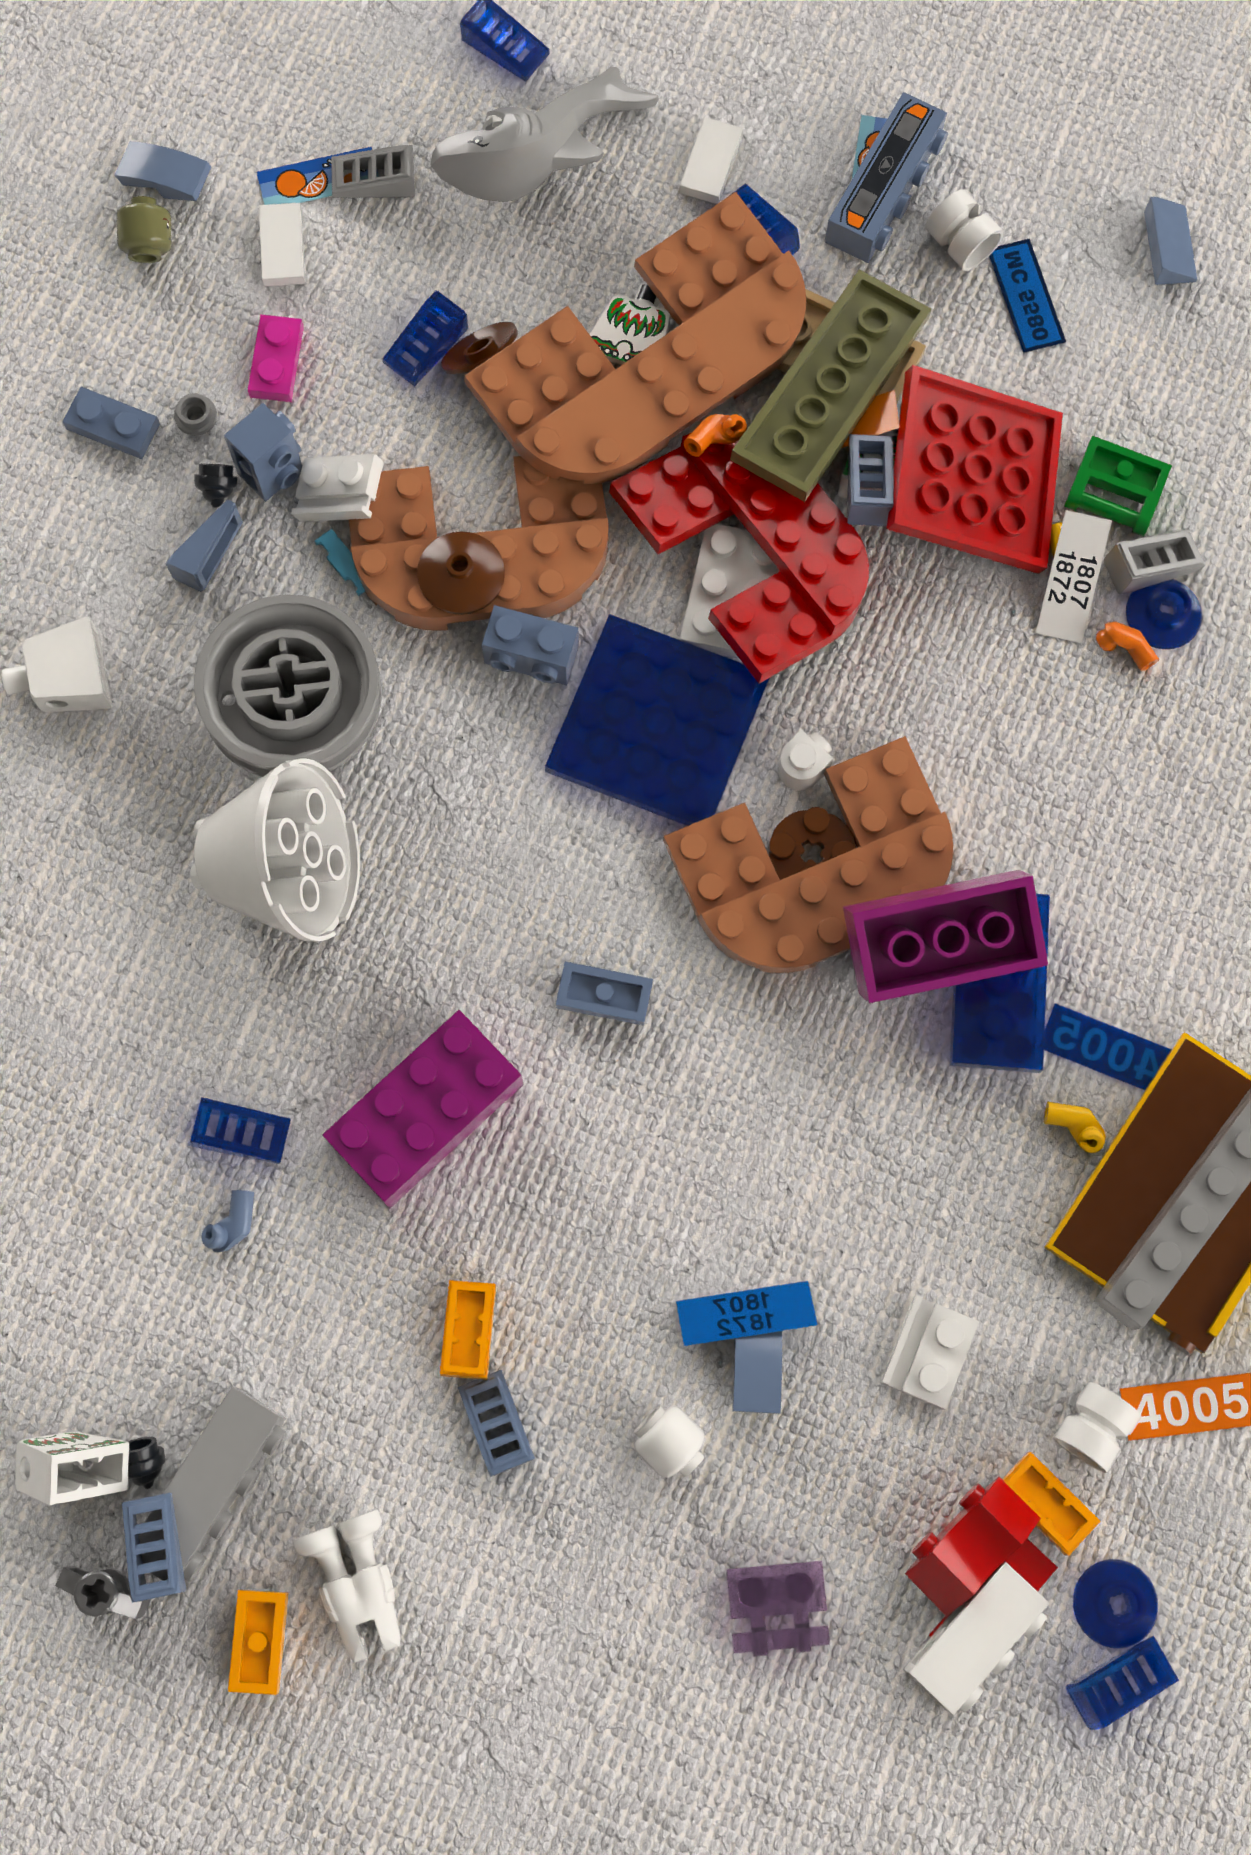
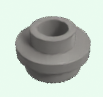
M191 393L179 400L174 410V419L182 432L191 436L206 434L214 427L217 421V411L209 398L197 393ZM195 413L203 414L200 419L189 420Z

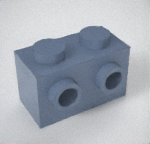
M262 403L224 435L237 474L266 502L280 489H287L297 481L302 470L299 456L302 450L293 436L296 429L287 416L281 411L274 414Z
M494 605L482 642L484 664L491 665L493 668L505 672L514 671L529 675L542 682L559 683L567 686L579 648L578 627Z

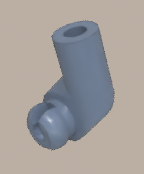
M245 1190L231 1191L229 1215L214 1226L211 1224L207 1225L202 1231V1242L207 1248L212 1249L214 1252L228 1251L249 1235L252 1224L254 1192Z

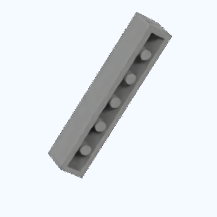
M1251 1088L1095 1298L1094 1302L1130 1330L1145 1327L1251 1182Z

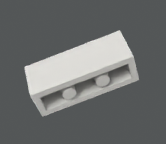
M1004 1561L982 1584L974 1596L951 1613L903 1670L946 1711L954 1715L960 1709L965 1713L982 1695L983 1690L979 1685L992 1671L995 1675H998L1011 1662L1015 1655L1011 1648L1022 1635L1030 1638L1046 1620V1616L1042 1612L1049 1605V1602Z

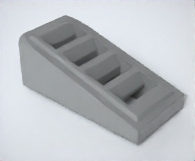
M413 145L391 146L331 157L333 198L415 197ZM376 169H384L385 176L377 177ZM393 169H401V173L393 175ZM344 170H352V182L344 183ZM360 170H368V179L360 180Z
M1189 529L1118 542L1104 558V564L1118 594L1144 589L1202 570L1205 566ZM1176 546L1182 561L1177 560L1171 547ZM1157 551L1160 552V555L1165 564H1162ZM1142 556L1148 568H1145L1141 560Z

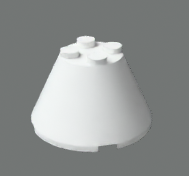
M306 758L288 760L270 771L211 816L198 820L194 827L196 838L194 850L195 863L190 870V877L194 887L204 889L206 894L216 903L298 939L314 942L327 940L335 936L336 933L333 930L338 923L347 921L351 915L357 896L360 876V852L355 821H346L339 800L344 799L346 796L335 777L323 765L314 760Z

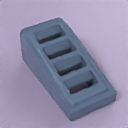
M850 434L848 439V523L851 525L887 526L888 513L893 508V437ZM859 454H881L882 459L859 458ZM859 470H861V471H882V474H880V473H859ZM860 487H861V488H882V491H879V490H860Z
M227 499L167 560L166 566L173 579L200 592L205 590L243 523L234 502Z
M502 1370L489 1374L488 1380L476 1379L458 1387L490 1477L535 1459ZM498 1386L501 1395L477 1405L474 1404L472 1396ZM500 1405H505L507 1413L481 1423L478 1414ZM511 1422L513 1431L488 1441L486 1431ZM515 1440L518 1441L520 1449L494 1458L493 1449Z
M172 1493L122 1502L128 1580L132 1603L185 1592L186 1584ZM162 1510V1519L137 1524L136 1514ZM163 1529L164 1539L140 1544L139 1534ZM165 1549L166 1559L143 1564L142 1554ZM167 1569V1580L146 1584L145 1574Z

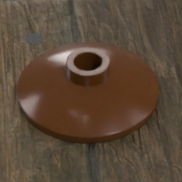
M512 322L494 323L463 338L443 357L441 367L447 374L469 373L514 342L518 334L515 324Z
M460 531L440 536L427 546L418 563L417 577L423 595L433 606L447 613L463 615L480 611L496 599L504 583L505 569L499 551L489 540L475 533ZM457 562L468 564V567L461 572L455 571L452 568Z

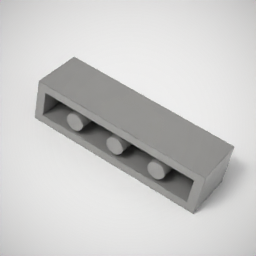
M234 1386L227 1393L163 1493H172L184 1577L188 1582L194 1579L206 1560V1556L201 1554L209 1539L213 1537L217 1540L229 1525L233 1514L228 1512L237 1495L239 1494L244 1498L258 1479L260 1472L256 1471L255 1467L263 1454L267 1453L271 1456L286 1434V1431L281 1428L286 1420L284 1416L242 1389ZM162 1510L151 1511L144 1523L162 1519ZM163 1529L139 1534L140 1544L164 1539ZM165 1549L142 1554L143 1564L166 1559ZM167 1569L151 1572L161 1580L168 1579Z

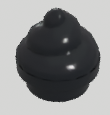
M199 464V474H194L196 488L202 491L203 497L211 502L214 508L221 506L224 498L230 496L233 488L237 486L238 477L233 476V465Z
M141 1437L128 1441V1479H132L135 1485L150 1489L154 1484V1480L160 1474L162 1465L165 1463L164 1448L158 1446L155 1437Z

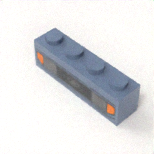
M905 92L902 93L830 216L825 243L866 263H869L876 249L881 252L885 249L893 231V228L890 227L895 217L902 219L911 201L912 196L909 195L913 185L921 186L930 167V164L927 163L930 155L938 156L945 144L948 132L943 130L947 112Z

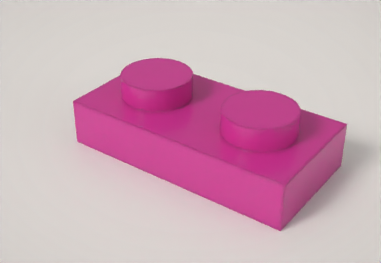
M260 314L248 384L250 398L292 402L304 330L302 319Z

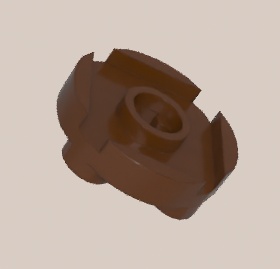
M812 807L808 810H800L788 815L776 826L769 842L768 855L779 879L782 880L856 849L853 834L841 819L828 813L823 808ZM810 844L811 846L818 845L821 847L820 858L822 861L816 863L813 859L805 862L801 858L805 851L803 845Z

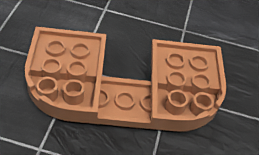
M734 192L635 259L634 268L679 326L623 365L615 369L571 309L566 306L464 375V383L513 448L529 465L559 480V477L583 481V484H597L617 479L631 472L668 446L670 439L732 396L736 399L765 379L784 362L795 344L804 321L806 311L804 280L791 252L782 253L737 192Z

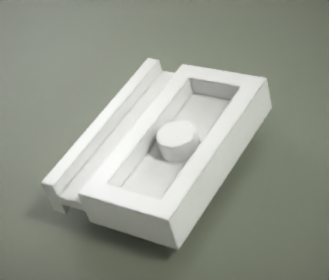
M375 454L304 458L295 496L299 501L297 508H292L291 514L300 522L371 518L372 512L369 510L370 502L375 501L383 461Z
M915 1295L880 1383L937 1408L946 1410L979 1321Z

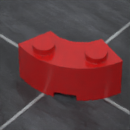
M1000 1476L985 1489L979 1483L972 1487L959 1502L964 1509L937 1537L932 1532L928 1533L912 1550L917 1559L905 1574L946 1617L975 1595L990 1575L1023 1545L1041 1519Z

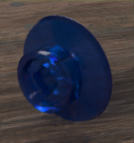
M1171 579L1132 592L1126 604V619L1129 627L1141 631L1151 647L1175 649L1189 643L1198 633L1202 624V608L1197 596L1189 587L1177 580ZM1161 604L1168 607L1171 606L1174 610L1172 612L1173 615L1162 612L1160 610Z
M1108 1559L1093 1564L1080 1576L1074 1589L1073 1609L1079 1626L1090 1639L1109 1648H1127L1141 1642L1153 1629L1158 1615V1597L1150 1578L1139 1567L1124 1560ZM1123 1594L1127 1609L1125 1612L1122 1611L1114 1615L1112 1606L1109 1603L1110 1598Z

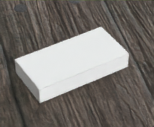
M704 117L680 183V194L714 204L719 203L743 136V128Z
M300 203L259 205L261 268L264 287L305 284L303 224Z

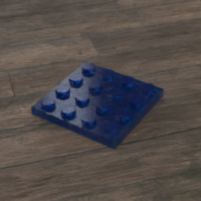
M609 614L546 762L545 772L686 826L711 817L717 813L770 678L758 683L743 663Z

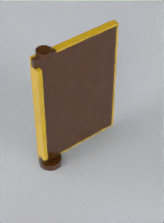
M1182 1033L1044 1248L1104 1287L1251 1088V1075L1187 1033ZM1251 1182L1151 1317L1152 1321L1170 1332L1166 1341L1189 1356L1192 1355L1194 1350L1201 1354L1206 1352L1251 1283Z

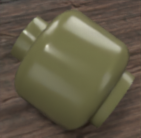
M133 197L130 204L122 206L117 211V243L119 249L128 254V259L139 263H155L161 260L162 255L171 250L170 212L164 207L156 205V199L152 197Z

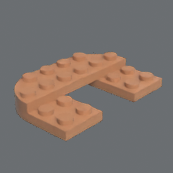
M513 456L522 527L475 533L489 540L497 548L503 559L505 577L502 589L496 599L484 609L471 614L458 615L444 612L433 606L423 595L417 577L418 563L422 553L431 542L439 538L437 537L429 466L381 471L375 501H371L369 510L372 512L371 518L349 519L351 553L358 578L365 589V593L376 606L378 604L385 611L393 615L396 621L423 630L443 631L448 630L447 624L490 619L494 605L526 614H533V616L541 618L557 615L578 603L582 599V594L592 585L594 580H598L604 568L608 553V518L602 483L583 484V481L559 477V480L539 472L521 456ZM457 562L452 568L455 571L461 572L468 567V564Z
M906 736L825 769L823 774L842 816L853 834L857 848L782 880L779 879L745 802L663 837V842L697 919L706 935L719 950L734 961L738 960L760 969L759 971L768 973L803 971L815 967L822 961L851 950L843 906L945 885L953 859V837L946 812H940Z

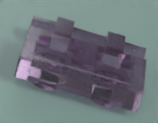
M821 1560L726 1568L730 1619L749 1618L750 1632L732 1634L733 1654L752 1652L753 1657L768 1656L769 1650L795 1648L796 1653L811 1652V1647L830 1645L828 1625L809 1627L808 1612L827 1611L823 1564ZM792 1614L793 1628L766 1630L765 1616Z

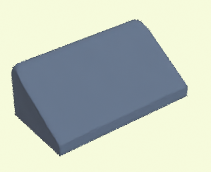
M1150 197L1144 211L1155 285L1196 282L1197 274L1186 206L1160 197Z

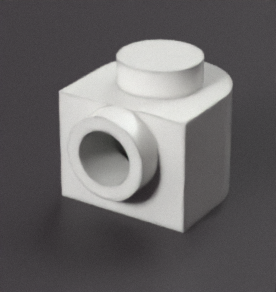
M801 729L783 747L778 764V774L781 781L787 787L794 790H806L814 786L824 776L825 769L831 767L834 759L829 754L832 748L827 740L816 732L809 736Z

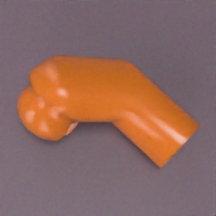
M723 414L710 415L685 439L684 448L690 455L697 457L710 444L736 443L747 430V423L738 414L731 416Z
M1113 621L1105 624V629L1100 630L1096 634V641L1104 651H1112L1117 645L1125 648L1141 672L1149 669L1160 660L1141 631Z

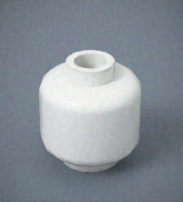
M659 1405L634 1431L638 1436L635 1444L637 1454L661 1477L669 1478L678 1472L686 1477L704 1459V1455L699 1451L704 1443V1432L677 1406L664 1409Z

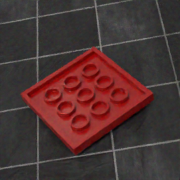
M912 365L905 371L899 419L900 428H898L894 461L893 508L888 513L886 529L1040 574L1048 568L1063 413Z

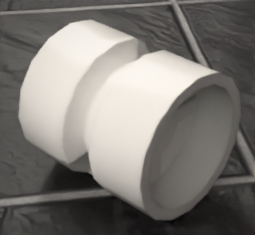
M960 189L945 198L935 208L926 221L925 228L940 246L948 244V254L963 271H969L977 267L993 253L1002 241L1004 232L988 214L980 215V205L965 189Z
M1088 1382L1077 1399L1076 1408L1079 1415L1066 1416L1053 1439L1082 1462L1100 1472L1107 1473L1121 1451L1116 1439H1126L1128 1435H1131L1142 1416L1133 1406L1118 1395L1096 1383Z

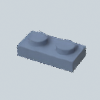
M82 386L62 421L66 430L139 459H143L160 426L157 416Z
M565 961L556 1000V1008L644 1026L653 979Z

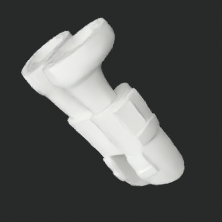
M378 1509L338 1523L356 1567V1573L353 1576L348 1575L342 1559L335 1525L292 1540L295 1552L298 1555L314 1557L321 1565L328 1580L319 1589L326 1614L331 1622L336 1624L344 1646L354 1663L368 1659L365 1636L360 1626L364 1622L374 1619L377 1633L386 1652L400 1646V1632L393 1605L395 1590L387 1564H376L373 1551V1536L380 1529L382 1522Z

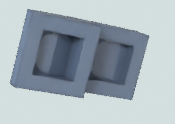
M130 141L115 172V177L123 186L156 188L164 199L197 201L212 167L207 161L178 150L155 144Z
M782 1331L734 1338L732 1411L781 1414Z

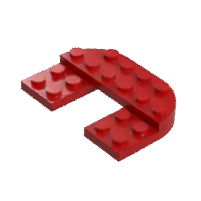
M689 433L682 437L679 448L611 482L609 493L657 554L674 547L734 514L780 571L710 609L708 619L756 681L761 683L830 644L851 625L868 584L869 561L867 552L858 532L853 525L848 523V519L818 483L804 502L731 461V452L738 441L732 444H710L700 456L696 457L690 455L684 448V441L691 434Z

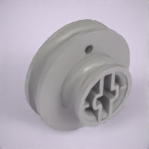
M276 595L242 606L227 616L213 630L203 645L197 660L194 675V694L202 721L221 752L242 769L264 777L280 764L292 759L306 758L314 760L330 772L353 757L368 740L378 720L382 702V682L376 657L367 636L345 612L313 597ZM295 692V696L289 697L288 693ZM226 695H234L236 701L231 706H225L222 703L223 698Z

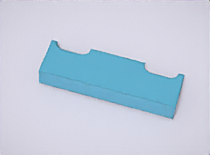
M331 528L317 538L315 544L322 545L329 553L326 557L344 581L351 580L358 588L356 593L360 596L365 592V589L358 578L352 553Z

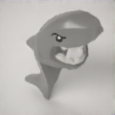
M611 66L588 83L579 85L558 96L536 113L518 107H501L487 112L485 123L482 127L483 130H468L446 137L434 149L430 165L440 179L470 196L497 202L518 200L534 192L553 171L587 165L599 161L603 157L604 152L583 138L578 130L587 118L604 112L643 110L655 106L659 98L656 94L628 87L623 83L619 69Z

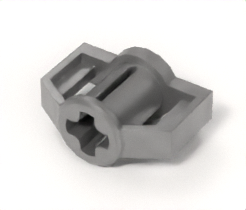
M76 1566L63 1567L55 1585L73 1595L78 1609L88 1616L96 1617L115 1612L138 1619L144 1617L151 1599L132 1603L128 1580L121 1572L113 1569L88 1572Z

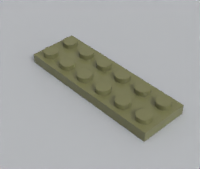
M859 269L731 452L730 460L805 502L928 321L932 308Z

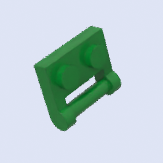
M1092 435L1064 507L1073 511L1080 508L1133 528L1131 533L1144 537L1172 465ZM1090 484L1141 503L1140 512L1084 492L1086 485Z

